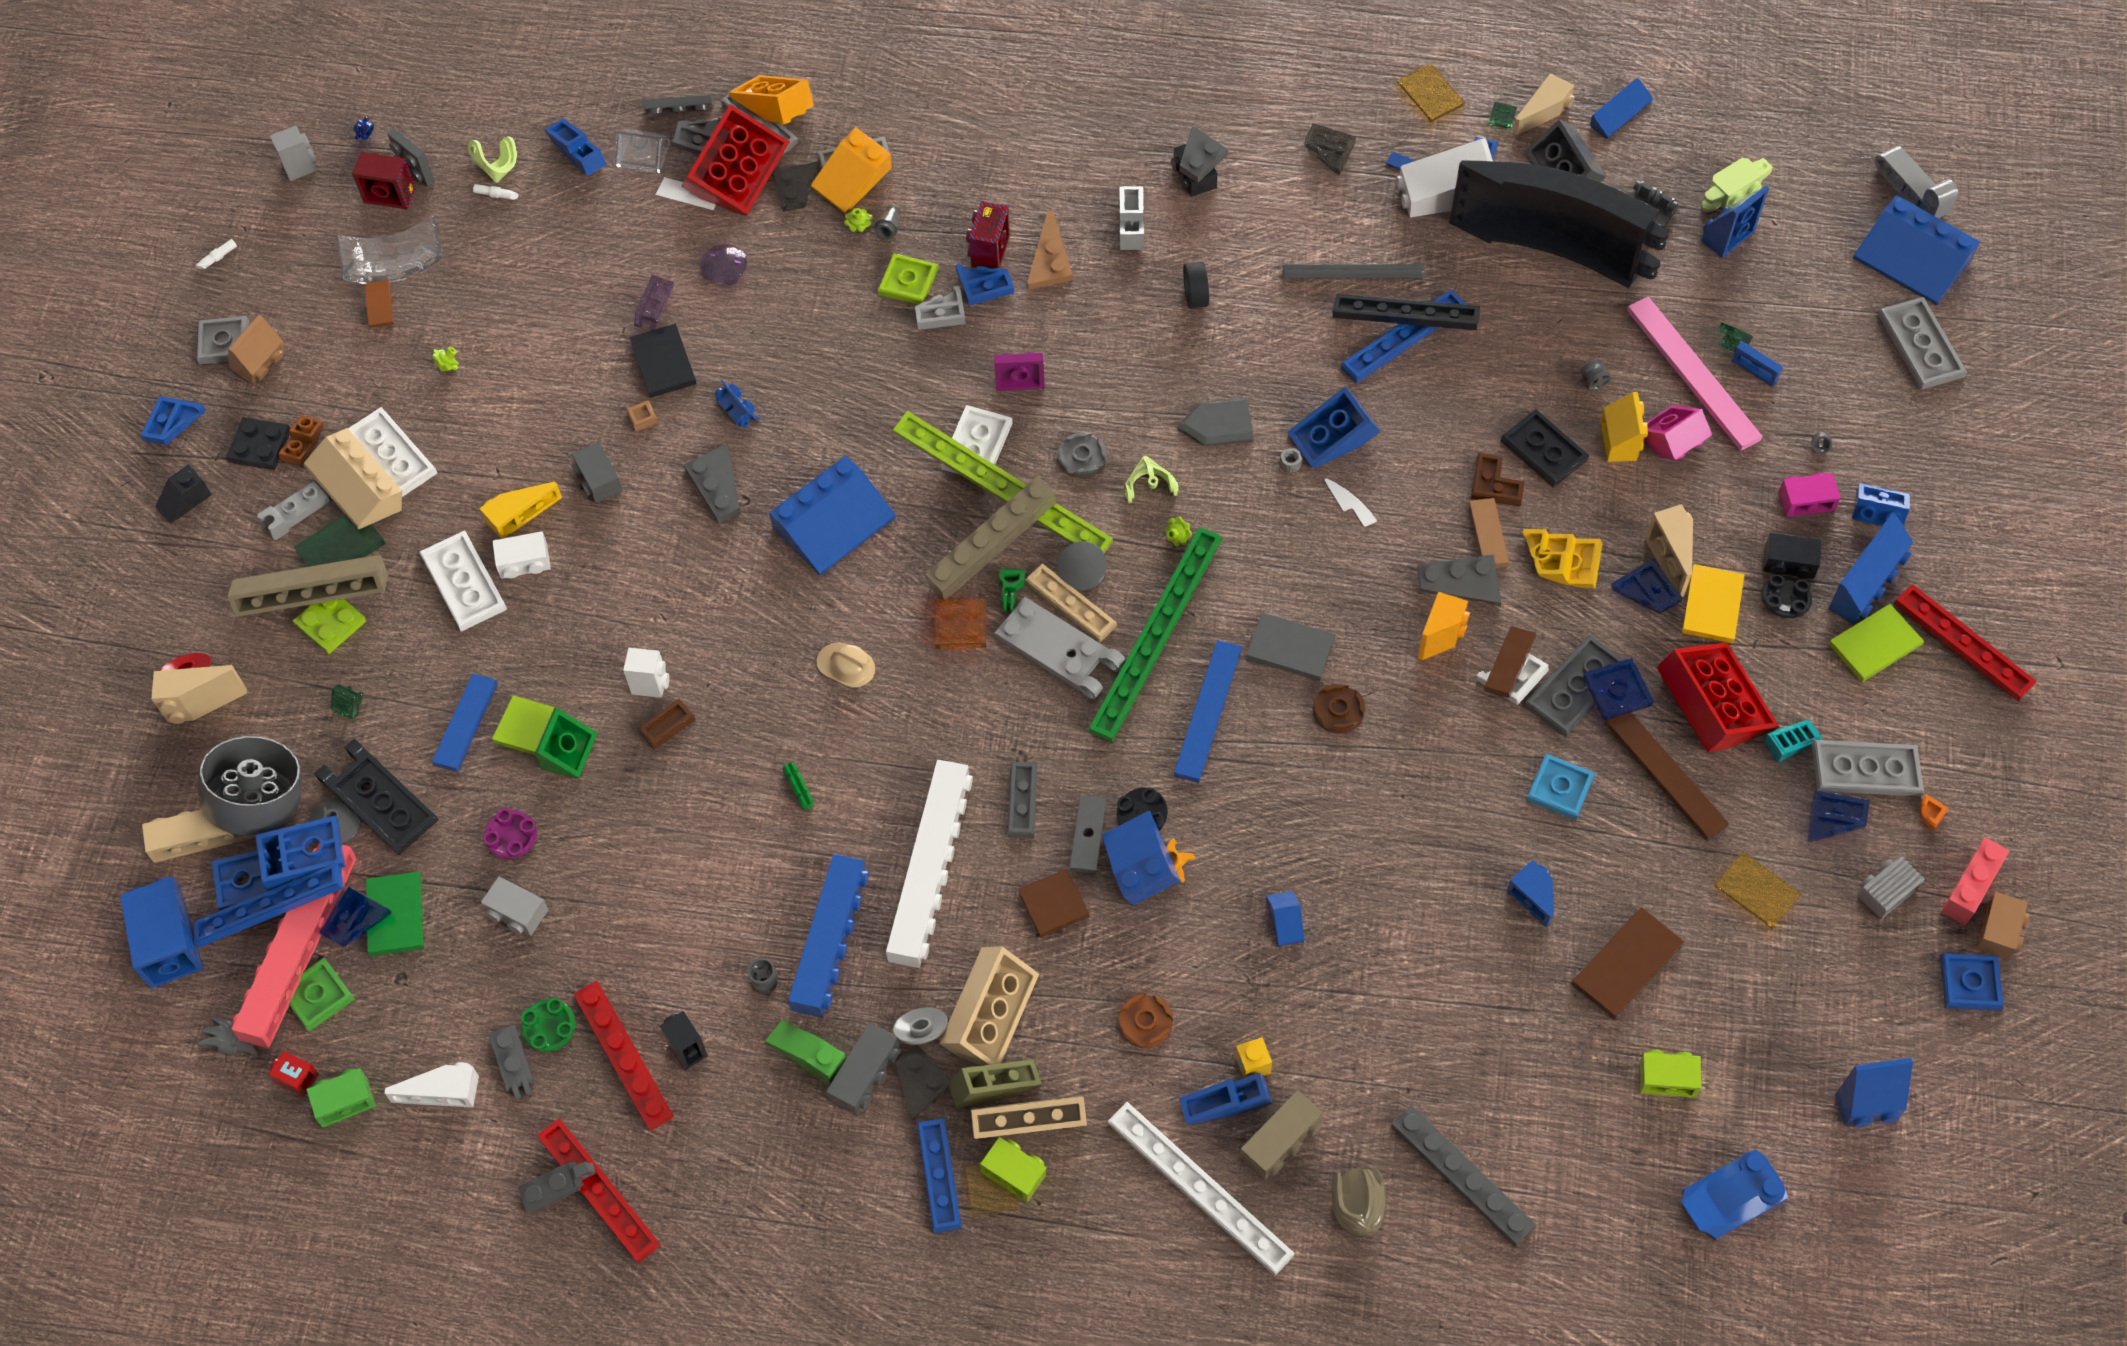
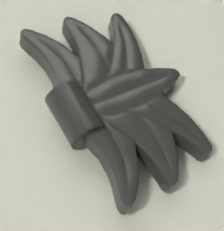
M212 1017L213 1022L218 1026L203 1029L205 1035L213 1037L203 1039L197 1043L198 1047H215L222 1054L236 1056L237 1053H246L255 1058L259 1057L257 1051L250 1043L237 1039L231 1030L232 1023L219 1017Z

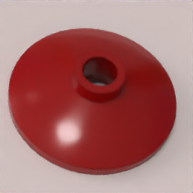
M205 653L186 654L167 663L161 671L210 667L211 658Z

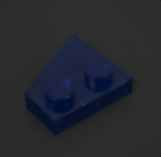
M348 887L319 933L338 945L345 947L388 917L392 911Z

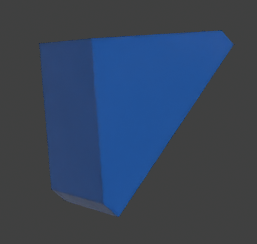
M1293 891L1266 895L1278 947L1304 942L1300 903Z

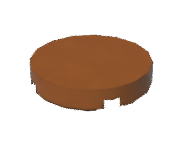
M1138 994L1129 998L1122 1005L1118 1017L1119 1030L1123 1038L1131 1045L1139 1048H1153L1162 1044L1170 1036L1173 1027V1015L1169 1005L1155 995Z

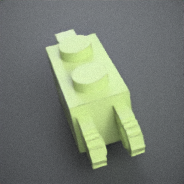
M1741 158L1713 175L1711 186L1704 194L1703 198L1705 200L1701 204L1702 211L1710 213L1720 207L1722 209L1727 206L1731 207L1737 201L1762 187V180L1771 173L1773 167L1764 158L1753 163L1749 159Z

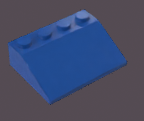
M1896 195L1882 212L1853 258L1937 305L1971 262L1981 241Z
M846 455L769 512L772 528L819 575L823 574L896 518L894 511L867 476Z

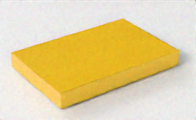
M1694 564L1690 578L1682 633L1733 643L1745 574Z

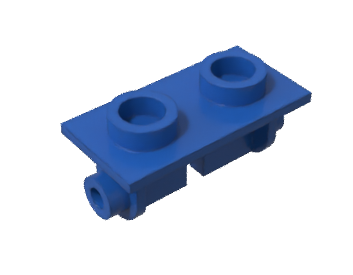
M721 380L720 382L724 387L715 391V399L726 411L734 406L728 414L736 425L744 428L749 425V420L752 417L758 421L759 418L754 413L756 408L750 401L741 398L742 391L734 383L729 385Z

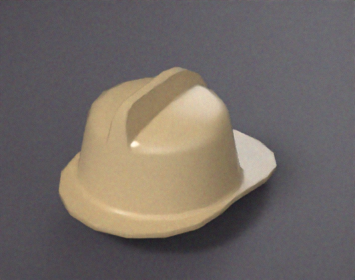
M841 642L831 643L825 646L817 657V667L820 672L851 688L862 687L873 679L875 664L872 658L857 646Z

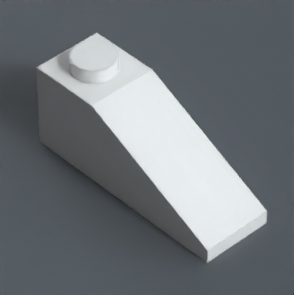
M458 1062L455 1065L441 1066L387 1087L384 1094L391 1103L473 1108L479 1075L470 1064Z

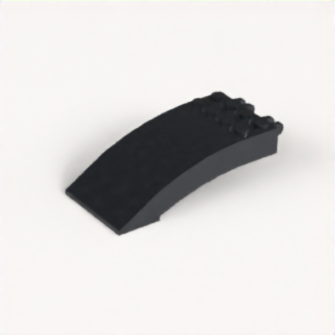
M1462 160L1459 163L1449 223L1489 244L1492 241L1554 254L1588 267L1630 288L1638 275L1649 280L1657 277L1660 261L1657 257L1648 253V248H1654L1657 251L1663 250L1666 246V239L1669 236L1668 229L1656 223L1659 213L1658 209L1632 197L1628 193H1624L1594 179L1559 169L1521 162Z

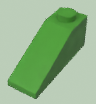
M781 1020L765 1041L769 1046L828 1086H830L846 1060L844 1053L823 1039L784 1020Z

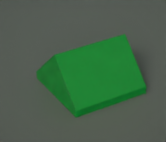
M554 708L535 752L541 769L576 779L579 778L597 732L559 708Z

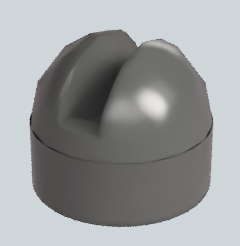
M1826 432L1816 433L1811 440L1812 449L1819 454L1827 453L1832 448L1831 437ZM1823 438V446H1819V439Z

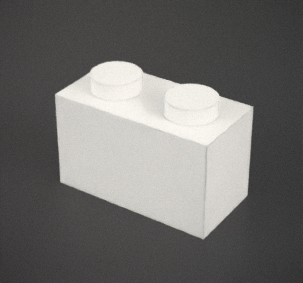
M543 531L493 541L495 564L501 579L515 578L518 575L529 573L538 574L551 569L548 546Z
M628 648L623 671L632 695L662 698L664 689H667L669 686V673L665 671L666 664L665 661H662L659 651Z

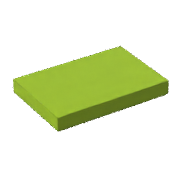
M1889 604L1831 639L1828 645L1857 678L1864 682L1922 646L1924 641L1896 609Z

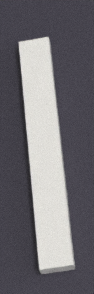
M1128 1102L1108 1120V1125L1271 1274L1276 1276L1294 1257L1295 1253Z

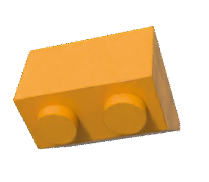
M1438 592L1422 634L1418 659L1425 660L1455 647L1458 638L1463 640L1470 612L1466 611L1468 601Z

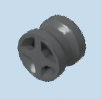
M1601 360L1587 363L1580 371L1582 377L1587 379V386L1590 390L1601 389L1611 380L1610 374L1604 371L1605 366Z

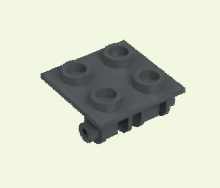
M1636 181L1633 186L1634 191L1631 193V196L1658 209L1659 213L1656 223L1663 227L1680 208V205L1675 202V198H1670L1663 194L1664 192L1662 191L1657 193L1658 189L1653 188L1652 190V187L1646 184L1645 181Z

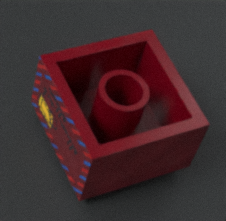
M361 152L352 175L363 203L408 210L416 186L406 159L398 156L392 157L377 153Z
M981 201L978 210L973 212V227L967 231L966 242L969 243L967 256L971 258V267L977 268V266L989 269L1000 268L1010 238L1009 206Z

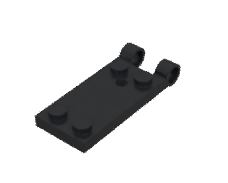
M353 739L344 747L346 752L355 760L349 768L337 777L326 765H323L314 772V775L396 854L400 855L439 819L356 739ZM365 784L371 785L370 790L362 791V787Z

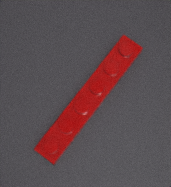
M1911 584L1895 600V606L2017 702L2036 684L2037 681L1915 585Z
M595 981L573 993L649 1131L674 1118L673 1113L599 982Z
M560 1118L537 1135L538 1139L560 1166L573 1161L576 1162V1165L585 1161L593 1163L596 1173L582 1180L583 1186L580 1187V1192L638 1264L661 1246L659 1241Z

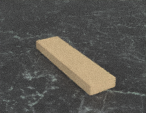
M1043 563L1025 579L1027 586L1100 643L1117 627L1116 621L1072 586L1065 583Z

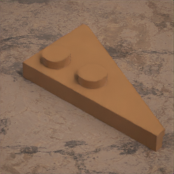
M1053 210L1047 211L1027 281L1028 290L1073 280V274Z

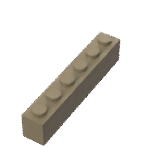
M1037 476L925 574L928 584L946 601L1057 503L1055 492Z
M375 555L234 579L227 597L235 617L381 593L385 591L388 573L382 556Z

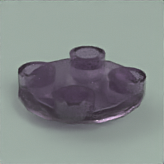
M727 244L717 245L707 250L700 262L702 275L705 279L717 283H726L727 285L736 284L747 266V259L743 251L736 246Z

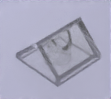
M631 128L618 130L615 167L660 173L671 140V134Z

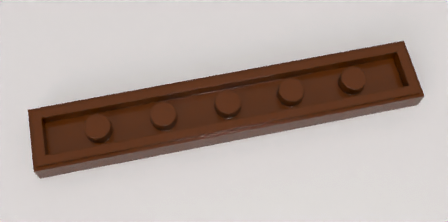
M1626 706L1605 720L1604 724L1706 841L1727 828L1729 823Z

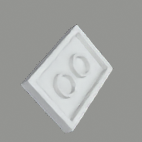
M966 405L952 439L995 465L1012 426V418ZM941 463L942 470L957 473Z

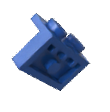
M1859 483L1852 518L1883 526L1890 515L1894 513L1904 526L1909 512L1910 494Z

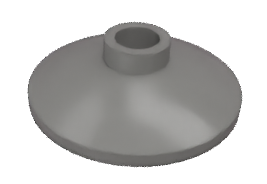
M936 1008L915 1009L907 1012L896 1021L893 1028L894 1035L902 1043H926L943 1034L948 1026V1019L943 1011Z

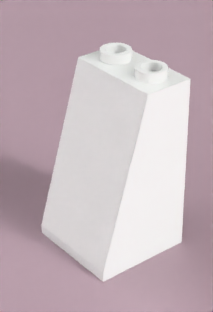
M1486 138L1401 166L1400 175L1396 177L1397 189L1402 191V206L1404 209L1407 208L1409 217L1452 210L1459 163L1462 160L1493 161Z

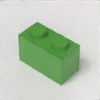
M361 1068L346 1070L336 1078L318 1081L313 1087L306 1089L315 1119L322 1127L376 1107L368 1079Z

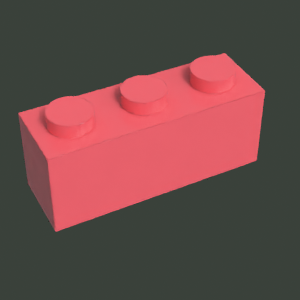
M1985 837L1972 856L1941 913L1966 926L1976 912L2010 850Z

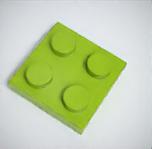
M345 599L311 604L293 620L294 625L328 655L366 622L365 617Z

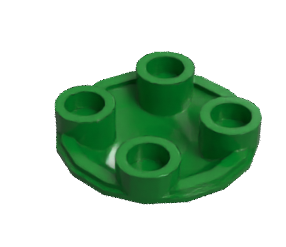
M559 998L538 1001L521 1015L522 1037L530 1047L537 1051L550 1052L558 1050L566 1045L574 1034L576 1026L574 1013Z

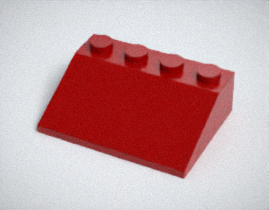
M730 104L681 187L702 200L747 216L790 141Z
M1728 643L1674 649L1656 667L1707 753L1729 749L1779 728L1778 723Z

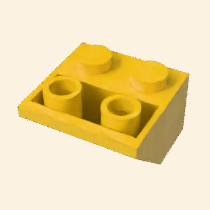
M1632 392L1605 406L1603 409L1600 423L1607 462L1637 461L1639 452L1643 451V439L1648 435V426L1642 419L1644 404L1643 401H1639L1638 392Z

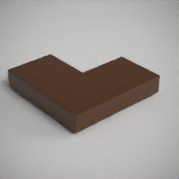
M1478 453L1471 499L1494 498L1495 503L1520 507L1525 481L1501 478L1503 457Z

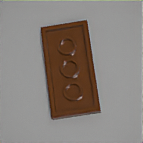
M1641 907L1573 979L1571 984L1615 1019L1680 949L1684 941Z

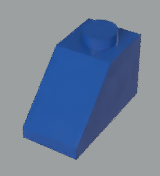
M1532 860L1510 880L1507 891L1547 927L1550 925L1554 915L1553 879L1544 866L1538 865Z

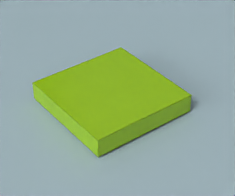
M893 253L878 288V295L916 305L925 302L938 272V264Z
M513 695L492 738L493 743L535 755L554 707Z

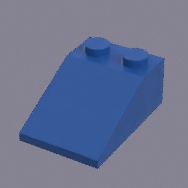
M1765 185L1737 201L1731 207H1725L1717 218L1710 219L1704 225L1701 241L1723 258L1755 233L1769 187Z
M1345 386L1287 433L1314 469L1363 446L1377 435L1380 429L1356 396Z
M1150 811L1102 834L1113 874L1123 897L1131 904L1135 905L1181 881Z
M1911 1057L1856 1065L1835 1094L1844 1126L1854 1125L1855 1128H1862L1876 1121L1889 1124L1899 1120L1907 1109L1913 1066Z

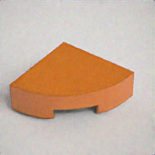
M1925 794L1920 803V815L1925 825L1934 831L1949 808Z

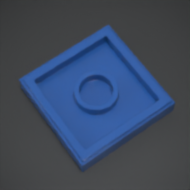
M1942 953L1940 962L1945 1008L2001 1011L2004 1008L1998 956Z

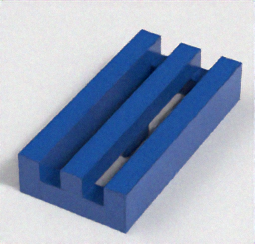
M1743 341L1736 347L1732 362L1772 387L1778 381V377L1781 374L1780 371L1783 369V366Z

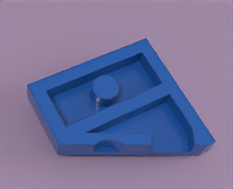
M963 264L955 265L969 306L1015 293L1007 269H989L982 266H977V269L963 268Z
M159 396L141 437L144 441L167 445L204 414L206 409L203 404Z

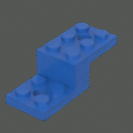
M336 815L257 834L258 850L212 861L217 907L219 911L334 863H338L342 868L346 867L339 821ZM317 842L321 844L316 852H307L308 847L312 843ZM243 875L249 876L246 884L236 885L239 877Z

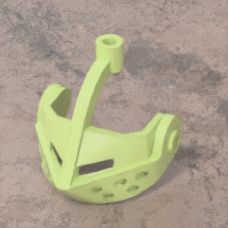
M504 137L500 141V157L492 164H489L484 158L481 144L477 140H471L468 143V153L472 161L486 172L495 183H498L516 163L517 151L515 142L511 137Z
M1147 456L1142 457L1125 483L1126 490H1124V494L1128 503H1132L1134 498V482L1140 476L1146 474L1149 475L1148 486L1154 489L1158 485V478L1154 476L1155 474L1164 478L1168 483L1170 493L1173 494V497L1177 496L1178 483L1170 472Z

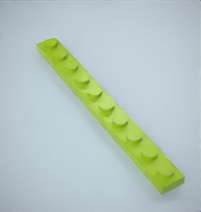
M906 411L893 429L894 434L1005 503L1027 486L1022 481L909 411ZM1057 503L1036 521L1070 544L1081 541L1094 543L1105 553L1113 542L1112 537Z

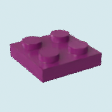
M1028 352L1026 354L1005 353L994 355L996 391L1045 388L1043 353Z

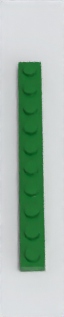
M1202 527L1198 528L1090 725V734L1113 743L1222 542L1221 535Z

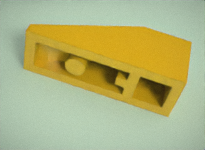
M555 482L499 494L494 499L488 500L479 509L487 525L500 539H504L556 503L562 496L558 485Z

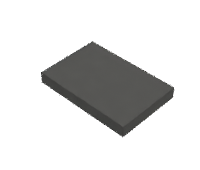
M1262 612L1246 659L1320 681L1335 640V634Z

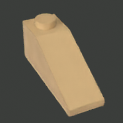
M1549 74L1516 117L1513 134L1517 136L1560 116L1565 108L1569 109L1575 98L1572 95L1574 85Z

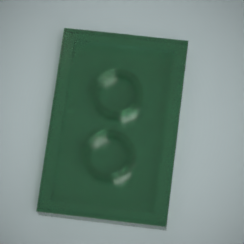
M343 515L294 546V549L305 564L311 567L364 558L386 543L372 524L358 530L346 515Z

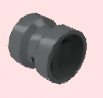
M758 958L750 963L748 976L753 989L759 993L771 992L778 983L773 963L765 958Z

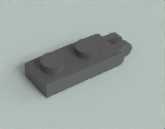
M514 1024L490 1033L491 1044L507 1092L513 1090L514 1096L518 1100L522 1098L519 1088L524 1087L526 1095H531L530 1084L534 1082V1078L516 1025Z

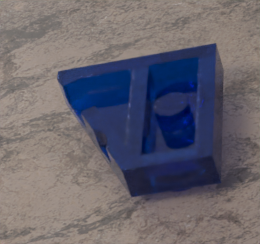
M1653 559L1611 583L1613 591L1659 614L1682 601V596Z
M1816 790L1813 795L1807 841L1814 842L1865 828L1870 800Z

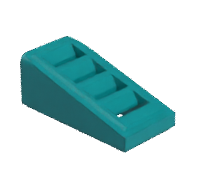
M1807 719L1767 734L1764 744L1775 760L1780 763L1811 748V743L1814 740H1823V738L1811 721ZM1806 728L1813 738L1809 739L1803 729ZM1798 732L1804 741L1801 742L1795 733ZM1788 736H1790L1793 739V741L1795 742L1794 745L1788 739ZM1780 740L1784 741L1787 746L1786 748H1784Z

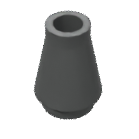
M889 205L875 223V232L882 239H891L897 234L900 209L897 206Z

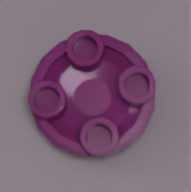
M502 808L487 823L483 836L484 843L489 851L497 857L504 859L518 858L526 854L533 847L537 837L536 824L530 816L522 811Z

